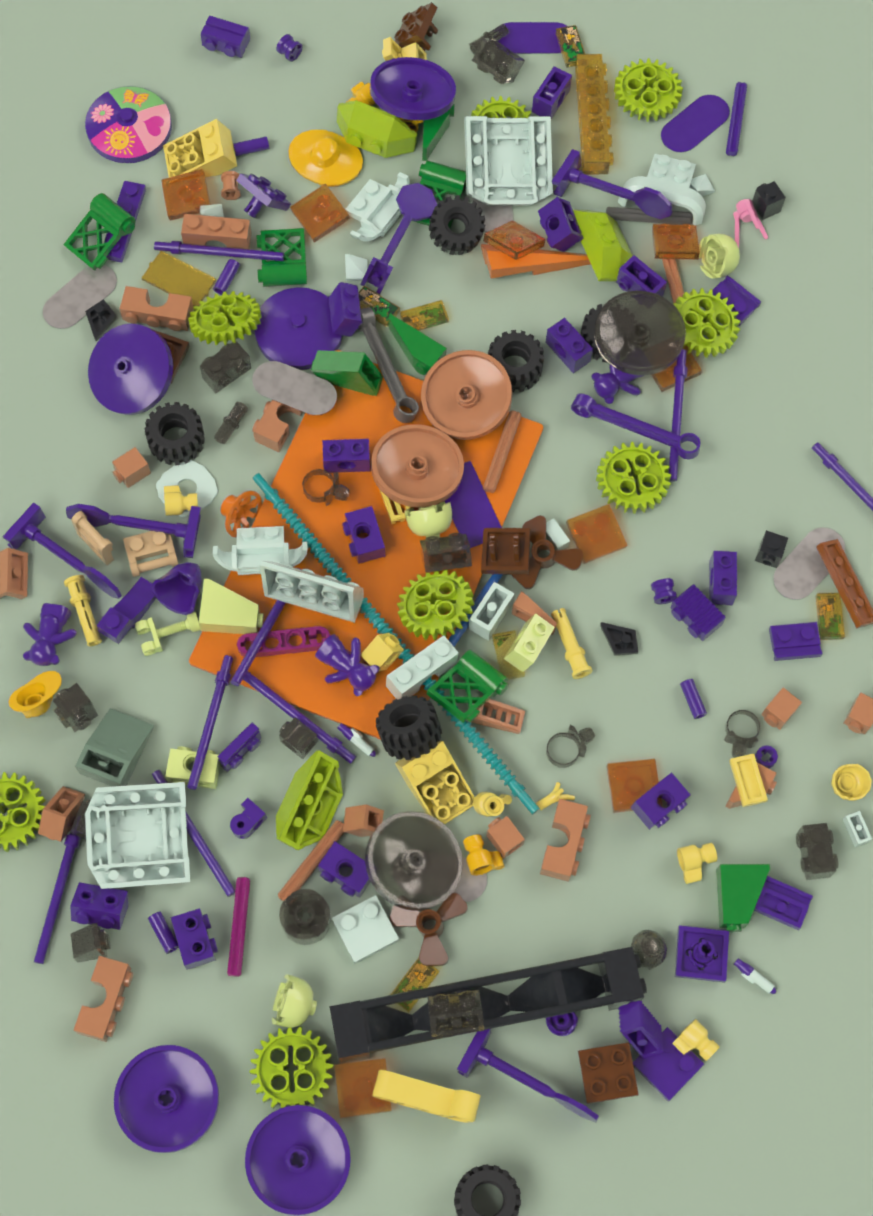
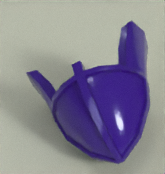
M191 562L178 564L164 576L156 579L152 583V591L158 601L167 609L177 614H191L195 609L202 586L200 566Z

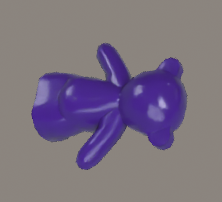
M614 349L610 354V373L600 374L595 372L591 377L594 380L596 393L601 398H604L605 403L612 404L614 395L618 392L619 388L632 395H639L641 390L629 382L649 374L652 369L641 350L634 349L619 364V351Z
M44 603L40 613L39 631L31 623L23 625L27 634L36 641L30 650L23 654L24 660L31 661L38 666L57 665L60 662L56 655L55 645L66 642L77 635L75 629H69L62 633L63 626L72 614L67 607Z
M332 634L323 642L315 655L321 662L338 670L337 673L325 677L326 683H334L348 678L354 688L355 696H361L365 690L371 688L380 669L378 665L369 666L360 663L361 642L358 638H353L350 652L344 647L336 634Z

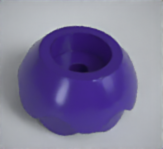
M575 1012L546 1018L548 1029L557 1036L571 1034L578 1024V1017ZM560 1018L564 1019L563 1023L559 1021Z

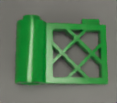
M428 160L425 164H421L419 176L422 177L420 184L434 190L436 194L434 195L435 200L439 199L441 201L443 200L442 197L447 194L460 195L461 200L466 188V171ZM430 218L413 222L429 226ZM454 219L449 222V229H451Z
M100 193L92 199L90 211L63 245L94 271L97 268L101 269L108 260L106 256L120 238L134 231L136 220L106 194ZM92 219L96 220L97 230L88 231V224ZM109 232L113 234L107 243H102V234ZM97 235V245L88 246V236ZM78 238H83V247L76 249L72 247ZM97 250V257L93 262L89 261L88 251Z
M304 228L261 230V235H256L257 248H261V251H266L267 248V251L280 252L277 248L282 244L288 246L289 249L284 253V261L262 260V269L257 270L258 283H263V287L306 285L307 270ZM291 236H300V240L295 244L288 241ZM273 237L278 239L273 245H270L265 240V238ZM295 251L301 256V259L292 260L289 256Z
M470 649L464 653L454 667L427 690L426 694L464 723L468 720L471 723L480 714L478 709L492 696L495 697L497 694L501 696L507 690L509 684H507L508 678ZM457 673L464 678L465 683H453L452 677ZM438 689H449L450 696H441L436 691ZM454 689H466L467 697H455ZM471 690H479L484 695L482 697H471ZM456 703H468V710L463 713L456 707Z

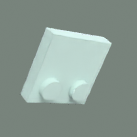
M376 895L332 918L354 964L399 941Z

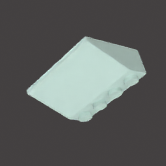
M260 562L265 597L355 623L364 598L363 588L358 584L338 581L335 577L329 575H317L309 569L300 570L293 568L285 562Z

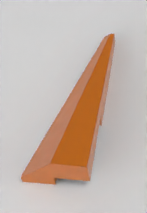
M481 244L485 265L487 264L491 279L532 271L533 275L591 264L587 254Z

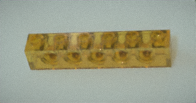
M577 54L575 63L582 172L586 175L608 174L609 166H613L614 161L613 152H609V147H612V134H608V129L611 127V118L606 113V111H609V98H605V93L608 92V81L604 80L607 67L606 63L602 61V54Z

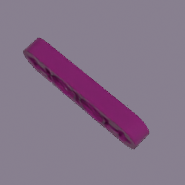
M321 626L270 631L256 657L318 651L330 634L326 628ZM248 633L239 637L237 647L241 656L245 657L248 651L242 646H245L247 641H250L252 644L258 633ZM307 634H309V639H310V640H309V642H310L309 645H306L307 641H306V636H305V635H307ZM317 634H321L324 637L321 643H317V639H315ZM298 635L302 638V643L299 646H292L289 643V639L292 636ZM269 638H275L279 641V644L276 648L269 649L265 646V642Z

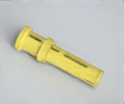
M75 575L67 578L64 581V585L69 589L71 605L76 607L87 646H95L100 644L102 640L89 604L91 596L87 593L84 585L85 577L83 575Z
M560 608V613H558V610H555L551 613V616L557 623L556 627L566 650L564 657L566 661H569L573 671L572 677L573 679L586 677L593 670L587 664L584 656L585 650L579 647L566 610Z

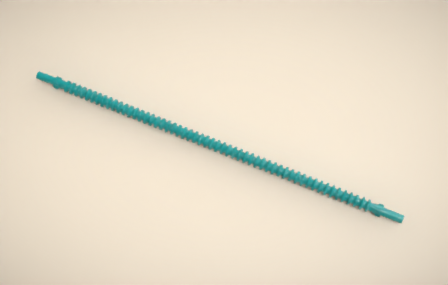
M260 473L254 475L252 479L265 493L264 497L274 504L273 508L278 509L277 513L282 514V519H286V524H290V529H294V533L298 534V538L302 539V542H307V548H311L310 553H315L314 557L316 559L319 558L318 562L323 563V568H327V573H332L331 576L335 577L338 581L351 582V578H346L347 573H342L343 568H338L339 564L337 562L334 563L335 559L330 558V553H326V548H321L322 543H317L318 538H313L314 534L309 533L310 529L305 528V523H301L302 519L297 518L298 515L296 513L293 514V509H289V504H285V499L280 498L278 491L272 489ZM363 598L360 613H365L364 618H369V623L374 624L373 628L378 629V634L390 633L397 638L398 634H393V628H388L389 623H384L385 619L380 618L381 614L376 613V608H372V603H367L368 598ZM399 638L400 646L404 651L398 658L403 659L404 664L414 657L415 654H410L411 650L406 649V644H402V639ZM432 676L422 683V685H425L424 690H428L436 683V680L431 679ZM438 689L436 691L441 696H445V690ZM447 711L446 716H451L450 721L456 722L455 727H460L459 732L465 733L464 738H469L468 743H473L472 747L478 749L477 753H481V758L487 760L486 764H491L490 769L496 770L495 775L499 774V780L505 781L504 786L508 785L512 791L511 794L514 797H518L532 815L535 814L540 808L526 793L524 785L516 781V775H511L512 771L506 769L507 765L502 764L503 760L497 758L498 754H493L494 749H489V743H484L485 738L479 737L480 732H475L476 727H471L470 722H461Z

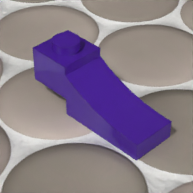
M140 577L131 590L113 608L110 607L97 624L99 632L119 644L130 628H135V623L141 620L156 600L152 591V583Z

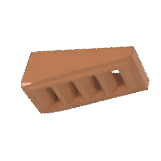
M521 591L513 604L512 615L527 622L534 614H537L555 627L551 633L553 635L557 623Z
M489 699L478 709L480 714L472 721L479 725L519 734L525 711ZM483 707L487 708L485 715H482ZM496 710L495 718L493 719L491 718L492 711ZM502 712L506 713L504 722L500 721ZM512 714L516 715L513 725L509 724Z

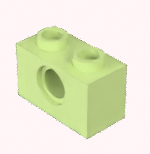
M534 614L522 627L504 660L524 672L534 664L555 627L537 614Z
M179 746L177 749L170 748L165 775L168 783L185 782V785H188L191 771L187 768L189 764L194 762L197 752L183 746ZM212 750L207 751L197 787L216 789L220 763L217 757L218 754Z

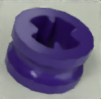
M766 745L758 749L755 759L757 763L770 769L776 763L778 754L773 747ZM762 752H764V755L766 753L771 755L769 758L771 762H768V760L764 762L761 759L763 756Z

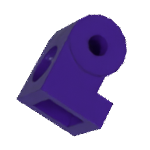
M248 797L241 804L244 811L241 814L235 815L230 821V828L235 837L239 839H246L251 836L267 819L266 813Z

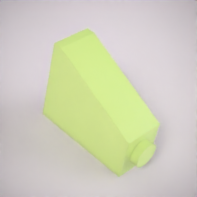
M204 579L199 616L201 631L233 634L258 633L259 627H262L264 622V613H260L259 605L210 579Z

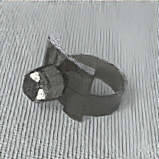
M321 469L312 470L307 473L302 483L303 492L307 499L317 503L325 502L326 506L331 503L333 496H335V499L346 501L350 490L342 484L339 485L338 472L333 473V478L329 472ZM313 475H325L330 478L333 485L324 492V497L317 498L309 495L304 489L308 478Z
M748 710L733 712L726 722L725 731L727 735L724 741L733 744L732 757L745 756L747 748L755 747L758 742L757 736L760 731V722ZM737 714H745L751 717L757 726L756 736L742 738L733 731H729V719Z
M570 724L568 733H558L549 739L546 746L548 760L557 767L566 768L572 766L579 756H585L586 745L593 741L595 733L591 728H584L578 734L575 727ZM567 737L577 744L578 755L570 763H558L549 755V743L555 738Z

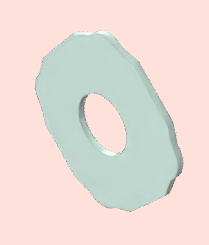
M189 460L190 462L186 464L185 462H180V465L173 466L162 474L156 483L158 497L164 505V486L178 485L183 480H192L196 483L198 507H201V510L210 505L218 493L215 479L203 465L193 460ZM185 510L181 515L178 516L187 517L189 516L190 511Z

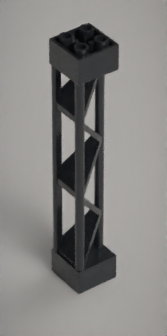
M627 947L520 970L329 1006L339 1063L341 1065L370 1059V1053L607 1005L610 1011L632 1001H642L644 994L647 993L644 978H640L638 968H641L639 955L634 953L633 947ZM598 964L601 976L578 967ZM530 977L509 995L482 987ZM434 996L413 1014L387 1006ZM510 1011L523 1012V1013H518V1014L503 1016V1015H505L506 1013H508V1012H510ZM414 1030L428 1031L405 1036Z

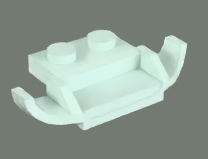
M399 172L395 186L390 184L386 187L371 179L366 183L345 209L346 215L361 223V228L357 232L353 230L350 232L352 237L365 242L374 240L379 236L383 237L401 215L396 198L402 186L409 185V176Z
M284 526L237 528V545H232V552H224L218 546H213V557L216 562L228 570L238 572V575L261 574V561L285 562L294 567L307 555V542H302V545L296 549H289V544L284 543Z

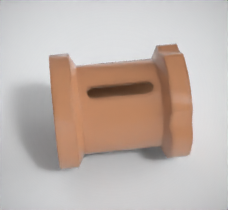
M226 171L221 174V181L223 182L221 196L226 200H236L241 195V191L238 189V182L236 181L239 173L235 171Z

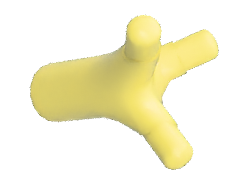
M557 782L553 791L536 802V805L542 811L551 804L558 802L559 799L575 800V796L562 794L564 790L560 788L561 784Z

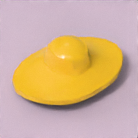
M313 129L302 132L293 139L288 150L290 162L296 172L322 186L335 187L344 185L355 179L363 166L360 150L356 146L347 143L343 136L327 130Z

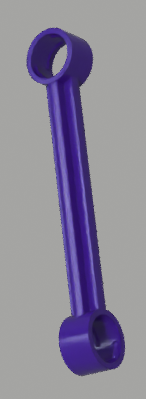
M582 393L576 395L571 405V410L581 417L589 418L593 416L676 448L678 455L683 459L690 460L699 454L701 442L699 437L693 433L677 435L599 405L592 397ZM690 441L697 447L693 451H685L681 448V444Z

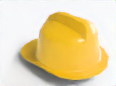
M46 671L36 676L13 692L8 701L10 708L14 711L22 712L26 718L43 715L50 708L53 695L61 686V675L56 671Z

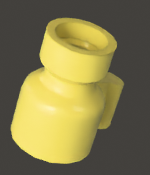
M178 485L164 486L166 516L181 515L185 510L190 511L191 506L198 507L197 493H189L187 496H183Z
M481 792L474 799V809L478 814L486 817L498 816L503 812L504 804L508 805L512 802V797L507 794H501L498 797L491 792Z
M712 842L702 845L701 848H698L696 845L677 848V857L686 884L701 881L703 862L707 864L717 862V853Z
M697 1019L693 1020L672 1043L683 1055L693 1049H698L699 1055L705 1061L720 1048L714 1040L708 1039L707 1029Z

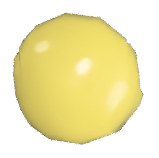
M846 764L838 767L832 774L831 780L834 793L843 800L850 801L864 798L870 791L872 783L869 772L859 764Z

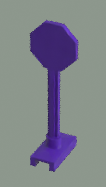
M574 149L571 150L552 179V184L558 185L554 190V195L559 197L563 196L571 182L576 184L582 183L621 198L632 200L648 216L661 220L672 214L671 202L660 191L644 187L633 192L583 174L582 171H579L582 166L580 151Z
M420 183L402 186L396 201L404 217L382 258L379 260L373 257L360 284L364 287L366 282L377 287L376 294L378 295L382 292L393 269L388 264L411 221L431 218L433 210L437 206L432 190Z
M34 502L2 536L3 539L9 542L7 544L8 547L15 550L27 538L31 541H36L75 570L86 574L97 587L109 596L117 599L122 596L119 589L105 575L93 567L85 566L82 561L41 533V530L37 527L46 516L41 507Z
M75 504L66 507L67 518L72 519L77 512L82 511L87 516V521L93 527L112 523L118 526L174 534L175 537L184 538V557L193 558L201 519V507L191 506L187 524H171L121 515H109V513L96 506Z
M491 1029L476 1032L457 1067L459 1074L467 1078L477 1061L485 1066L490 1065L543 1096L555 1099L577 1115L595 1123L598 1121L599 1115L588 1107L568 1096L556 1093L547 1084L494 1056V1052L485 1048L491 1035Z

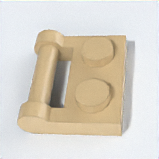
M82 511L77 512L71 521L78 536L106 565H109L114 560L111 553L113 551V544L108 538L104 539L87 521V516Z
M149 531L123 538L133 577L140 576V573L168 565H172V567L178 565L171 534ZM164 553L169 554L166 557L137 564L138 560Z

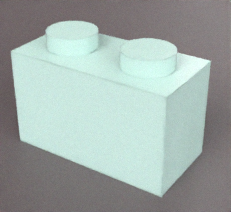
M494 582L469 619V630L489 641L512 606L514 593Z

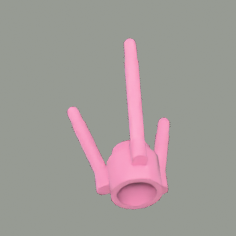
M744 199L736 204L737 211L733 213L735 219L734 240L738 248L740 219L743 222L753 221L756 229L760 230L764 239H768V235L754 208L753 201Z

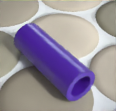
M267 136L233 143L236 156L270 149Z
M229 259L213 287L216 293L222 295L229 288L240 267L236 260Z
M688 679L681 682L680 686L693 718L699 719L706 716L707 712L694 680Z
M161 911L149 916L148 921L165 953L169 954L179 948L178 943Z

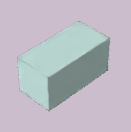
M553 518L546 523V539L554 545L555 551L564 550L569 547L570 540L556 520Z
M860 811L849 814L842 819L854 847L864 845L872 840Z

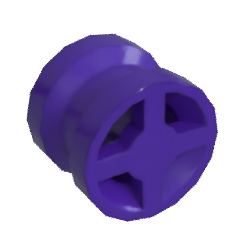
M290 34L284 35L276 47V51L284 54L285 58L290 62L296 60L303 49V45L299 41H294Z
M665 578L651 583V590L655 592L653 598L655 604H668L677 598V593L673 591V579Z

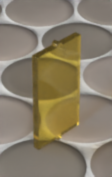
M160 251L154 261L149 263V268L142 276L143 281L168 294L172 293L191 297L193 307L199 306V301H203L205 297L209 296V291L216 282V278L163 251Z

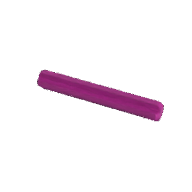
M238 877L236 880L227 970L228 976L239 977L242 973L250 879L247 877Z

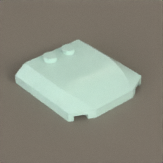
M466 116L464 118L466 188L468 196L488 206H530L553 193L551 117L487 118V116Z
M185 782L96 788L85 812L87 865L101 889L190 882L185 813Z

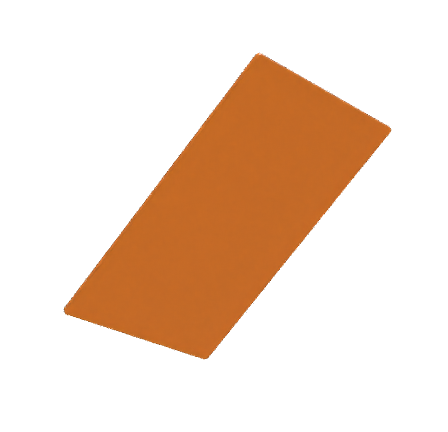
M373 363V364L376 366V368L379 370V372L382 374V372H381V370H380L378 364ZM396 371L407 397L413 398L419 406L415 419L412 422L402 423L395 418L393 410L396 403L384 377L377 396L333 385L337 393L335 405L330 411L321 415L304 414L271 487L278 491L281 499H285V504H289V509H293V514L296 513L298 515L297 518L302 519L301 523L306 524L305 528L310 529L309 533L314 534L313 538H318L317 543H322L321 548H326V553H330V558L335 559L334 563L337 562L339 564L338 568H343L342 573H347L346 578H351V582L363 588L364 598H368L367 603H372V608H376V613L381 614L380 618L385 619L384 623H389L388 628H393V634H398L397 639H402L401 643H405V648L411 650L410 654L417 655L441 638L442 635L438 634L436 640L433 639L432 635H429L427 640H424L422 634L416 637L414 632L409 633L406 626H403L397 603L401 602L399 595L405 594L403 587L410 588L409 580L418 581V574L426 577L427 570L433 575L435 569H438L440 574L447 569L449 575L455 571L458 577L463 576L465 582L469 583L474 595L482 577L483 544L466 549L453 519L447 531L440 533V538L435 540H426V536L414 534L408 527L406 519L403 522L396 521V524H391L382 495L372 476L371 461L374 448L386 433L401 426L426 425L435 428L423 410L421 402L423 380ZM400 406L403 412L413 413L410 408ZM508 415L494 431L483 437L471 440L452 438L462 453L464 463L471 461L483 487ZM524 417L520 419L495 492L485 491L501 527H503L543 432L542 424ZM369 439L370 471L324 473L322 440ZM265 498L251 528L284 526V543L289 544V549L299 548L302 545V539L298 538V534L294 533V529H290V524H286V519L281 517L282 514L277 513L278 509L273 508L274 504ZM389 498L394 515H398L393 500ZM400 504L402 512L405 513V506ZM372 506L384 542L385 557L358 564L356 556H351L349 543H352L350 535L345 536L342 523L345 522V513ZM414 507V511H418L420 507ZM360 533L357 536L359 538H366L369 535L367 533ZM307 548L305 558L293 567L301 570L309 569L321 576H331L332 574L327 573V568H323V563L318 562L319 558L316 559L314 557L315 553H310L311 548ZM230 571L224 587L258 604L260 613H264L265 622L277 600L264 596L261 574L238 575V572ZM289 603L285 604L270 630L277 631L321 626L329 631L330 636L336 634L344 647L350 652L353 638H358L361 642V653L377 635H380L377 633L378 629L373 628L374 624L369 623V618H364L365 613H360L361 608L354 623ZM202 631L189 658L190 665L216 675L221 669L224 656L233 657L229 673L231 681L244 658L239 653L237 647L239 637L244 634ZM448 631L446 632V638L449 639L452 634ZM307 634V635H305V636H306V641H307L306 645H309V644H310V642H309L310 639H309V634ZM317 634L315 639H317V643H321L324 637L321 634ZM298 635L292 636L289 639V643L292 646H299L302 643V638ZM269 638L265 642V646L269 649L276 648L279 644V641L275 638ZM247 641L246 645L242 647H245L246 650H249L251 646L250 641ZM317 651L255 657L248 671L289 704L339 724L342 723L347 727L354 728L380 739L376 728V718L379 717L378 713L380 710L385 709V705L391 704L396 699L386 687L387 675L403 665V659L397 657L387 670L379 671L376 674V680L371 688L365 690L361 696H355L354 688L348 678L334 683H326L325 677L337 673L338 670L318 660L315 657ZM361 656L360 663L369 665ZM434 674L431 679L437 682L439 677ZM244 680L240 683L244 687L257 691ZM421 685L419 691L414 695L418 698L424 697L427 701L430 700L431 697L426 694L427 690H424L425 685Z

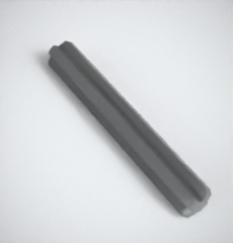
M607 207L606 213L610 217L621 221L690 225L692 220L691 212L672 211L671 216L660 220L646 215L641 209Z

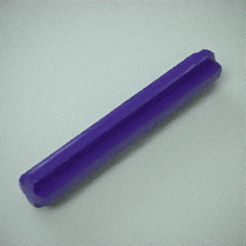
M737 82L734 92L726 154L733 157L737 155L747 92V84L745 82Z

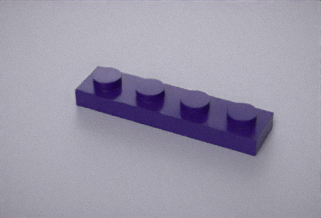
M124 181L117 204L132 215L135 220L146 192V186L144 184ZM109 232L106 234L104 243H107L111 239V237L113 236L112 233ZM132 233L120 238L106 256L108 260L123 262Z

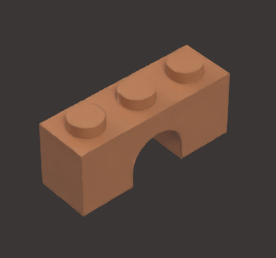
M184 214L181 235L183 244L206 246L207 241L215 240L224 243L227 248L250 249L252 232L250 220Z
M125 287L120 305L122 320L132 324L143 323L151 327L161 326L174 331H188V318L190 317V312L193 311L191 297L169 293L168 300L164 305L153 307L149 305L148 289Z
M275 400L268 401L264 407L262 418L256 420L252 429L255 442L280 452L290 432L289 425L279 420V417L287 412L301 416L303 411Z
M559 799L552 828L563 831L568 838V843L563 847L547 845L540 871L541 875L569 882L571 875L576 876L579 861H575L577 851L582 852L585 838L581 837L583 828H588L591 816L586 814L588 806Z
M99 956L91 981L95 985L106 989V999L102 1005L96 1008L82 1005L74 1027V1031L77 1034L107 1042L108 1037L113 1036L117 1024L114 1021L117 1011L121 1012L125 997L122 996L124 989L130 986L133 978L132 968L129 964Z

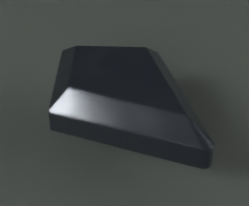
M104 299L85 311L95 341L99 340L117 318Z
M604 622L600 623V627L614 656L638 654L636 630Z

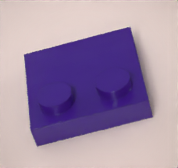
M667 1027L662 1032L663 1053L644 1059L639 1055L633 1062V1067L669 1102L699 1071L704 1063L692 1051L683 1055L672 1044L678 1037Z

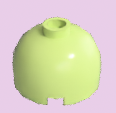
M711 234L702 238L698 246V259L702 258L703 263L700 266L701 270L711 279L725 277L737 268L740 258V251L735 240L726 234Z
M450 502L420 507L418 511H414V507L405 510L406 521L410 530L418 536H426V540L439 539L440 533L447 531L451 525L452 508Z
M287 974L284 976L287 982H281L276 993L273 1011H277V1018L272 1017V1023L277 1026L292 1028L302 1025L309 1015H314L317 1001L313 1000V991L305 980Z

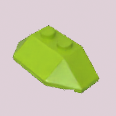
M357 100L338 104L336 122L347 143L384 158L415 151L417 133L414 130H410L397 116Z
M573 210L583 235V239L580 241L598 281H617L619 268L632 257V253L617 221L604 212Z
M316 750L295 772L275 816L277 840L295 850H301L320 841L326 834L343 796L337 760L320 750Z

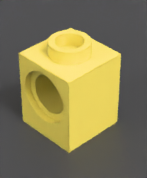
M384 633L377 635L361 653V656L370 666L378 665L379 671L387 670L404 649L400 646L399 640L394 635Z

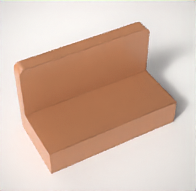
M6 548L0 552V598L5 595L19 599L27 597L28 553Z

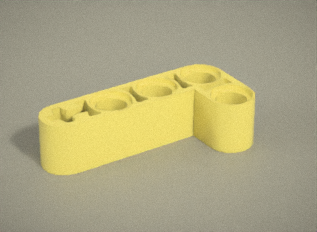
M385 1070L378 1071L372 1094L373 1097L464 1123L475 1122L481 1095L470 1091L452 1090Z

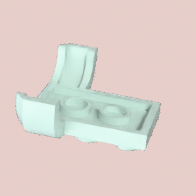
M654 154L647 177H633L623 185V188L633 192L644 187L660 191L671 204L687 208L692 212L694 217L693 225L702 224L706 209L705 201L697 191L689 188L696 166L694 163H690L687 160L670 158L667 155ZM619 197L618 203L625 207L628 199Z

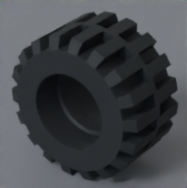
M511 330L510 334L507 331L503 332L502 337H495L488 350V355L495 358L505 368L510 378L513 393L516 389L519 392H523L525 387L528 390L532 388L533 383L536 384L539 381V377H541L544 363L543 347H540L539 340L534 341L532 334L527 336L525 335L526 332L522 330L521 333H516V330ZM509 356H519L527 363L520 367H513L505 363L504 359Z
M168 402L165 403V407L159 405L156 407V412L152 411L149 414L150 419H146L144 430L151 453L157 457V460L160 462L165 460V464L168 465L174 462L176 466L180 465L182 461L185 464L189 463V458L195 459L197 452L202 451V444L205 443L201 418L197 415L196 410L193 408L189 409V405L184 403L183 406H180L179 402H174V405H170ZM180 427L187 430L186 434L180 439L167 440L163 438L165 432L171 428Z
M412 695L411 697L403 696L401 699H395L391 704L385 705V709L380 710L378 713L379 717L376 718V728L383 747L391 757L395 756L396 759L401 760L405 758V760H411L414 757L416 759L420 758L421 755L430 753V749H434L437 746V742L441 740L442 728L432 702L430 700L427 701L424 697L418 698Z
M486 1164L479 1167L476 1166L463 1175L455 1190L454 1206L457 1216H483L474 1209L472 1194L479 1185L485 1183L495 1185L503 1196L501 1209L492 1216L518 1215L521 1206V1192L516 1184V1180L509 1175L508 1171L496 1165L490 1166Z

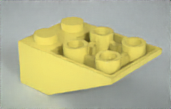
M217 119L163 145L169 181L171 183L216 176L237 167L231 131Z
M443 741L437 742V746L434 749L431 748L430 753L423 754L420 758L416 759L414 757L411 760L403 758L395 762L407 786L436 829L474 806L475 797Z

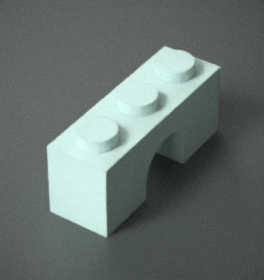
M443 635L388 674L386 687L396 699H401L403 696L411 697L419 691L422 683L430 676L436 674L439 677L457 664L459 653Z

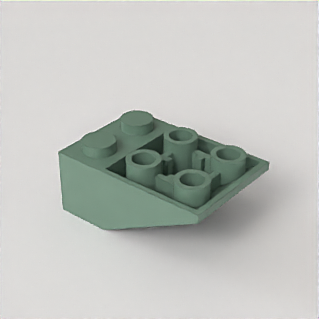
M110 708L80 754L75 765L79 774L111 787L127 786L153 731L154 725Z

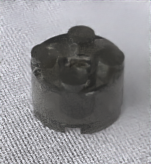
M300 889L291 893L281 904L279 918L287 938L297 944L310 945L321 941L325 937L331 925V914L329 905L319 893L310 889ZM307 912L311 918L303 922L300 917H303L304 913Z

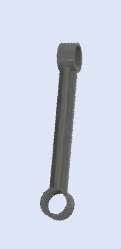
M370 307L362 308V323L358 326L357 330L363 331L396 403L393 410L395 418L402 423H410L415 419L418 412V403L413 398L407 397L375 327L376 321L373 310ZM400 406L410 408L413 413L403 412Z

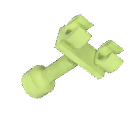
M196 612L188 614L186 620L171 626L162 627V629H156L152 617L135 623L138 635L151 631L154 641H148L141 645L144 656L163 651L159 640L161 637H166L186 629L191 630L192 633L201 630Z

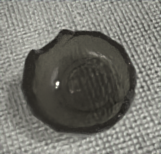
M642 930L633 937L631 947H633L634 953H638L641 967H647L651 970L664 962L667 956V946L665 939L659 933L652 930Z

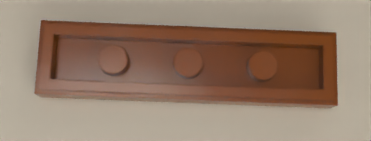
M835 539L818 544L816 548L856 629L872 625L873 608L839 540Z

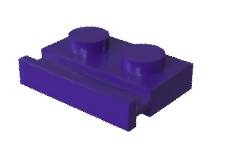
M728 275L712 290L714 296L719 292L721 293V300L728 298L727 305L734 304L731 311L739 313L735 318L740 320L738 326L761 304L759 299Z
M817 622L770 626L769 633L772 651L774 652V661L822 656Z
M253 722L217 756L220 766L226 772L231 768L236 769L243 762V756L248 751L253 752L260 745L261 734L259 728Z
M767 876L754 911L799 931L813 896Z

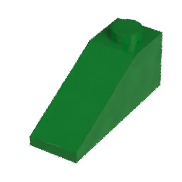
M455 104L443 115L424 120L422 161H427L449 127L450 117H454Z
M392 314L389 316V330L412 367L419 374L427 375L431 367L446 356L447 348Z

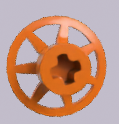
M246 491L238 497L230 495L223 501L221 514L226 517L225 528L230 536L237 537V528H241L240 523L243 528H249L247 517L256 518L262 506L261 496L256 491ZM251 496H255L256 498L250 502ZM258 505L257 512L250 511L251 508H255ZM232 523H234L233 530H231L230 526Z

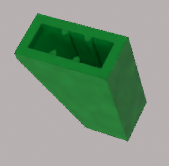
M318 350L312 362V372L332 385L377 396L383 376L365 352Z
M720 864L718 866L716 875L719 928H727L729 932H741L742 928L749 924L770 871V864Z

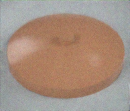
M475 350L457 351L441 358L428 371L421 389L423 410L430 423L449 437L461 440L480 438L494 431L508 415L513 397L510 378L501 363L492 356Z
M405 425L389 431L378 441L372 454L371 471L378 488L391 500L410 507H429L444 502L456 492L462 481L464 460L457 444L444 432L426 425Z

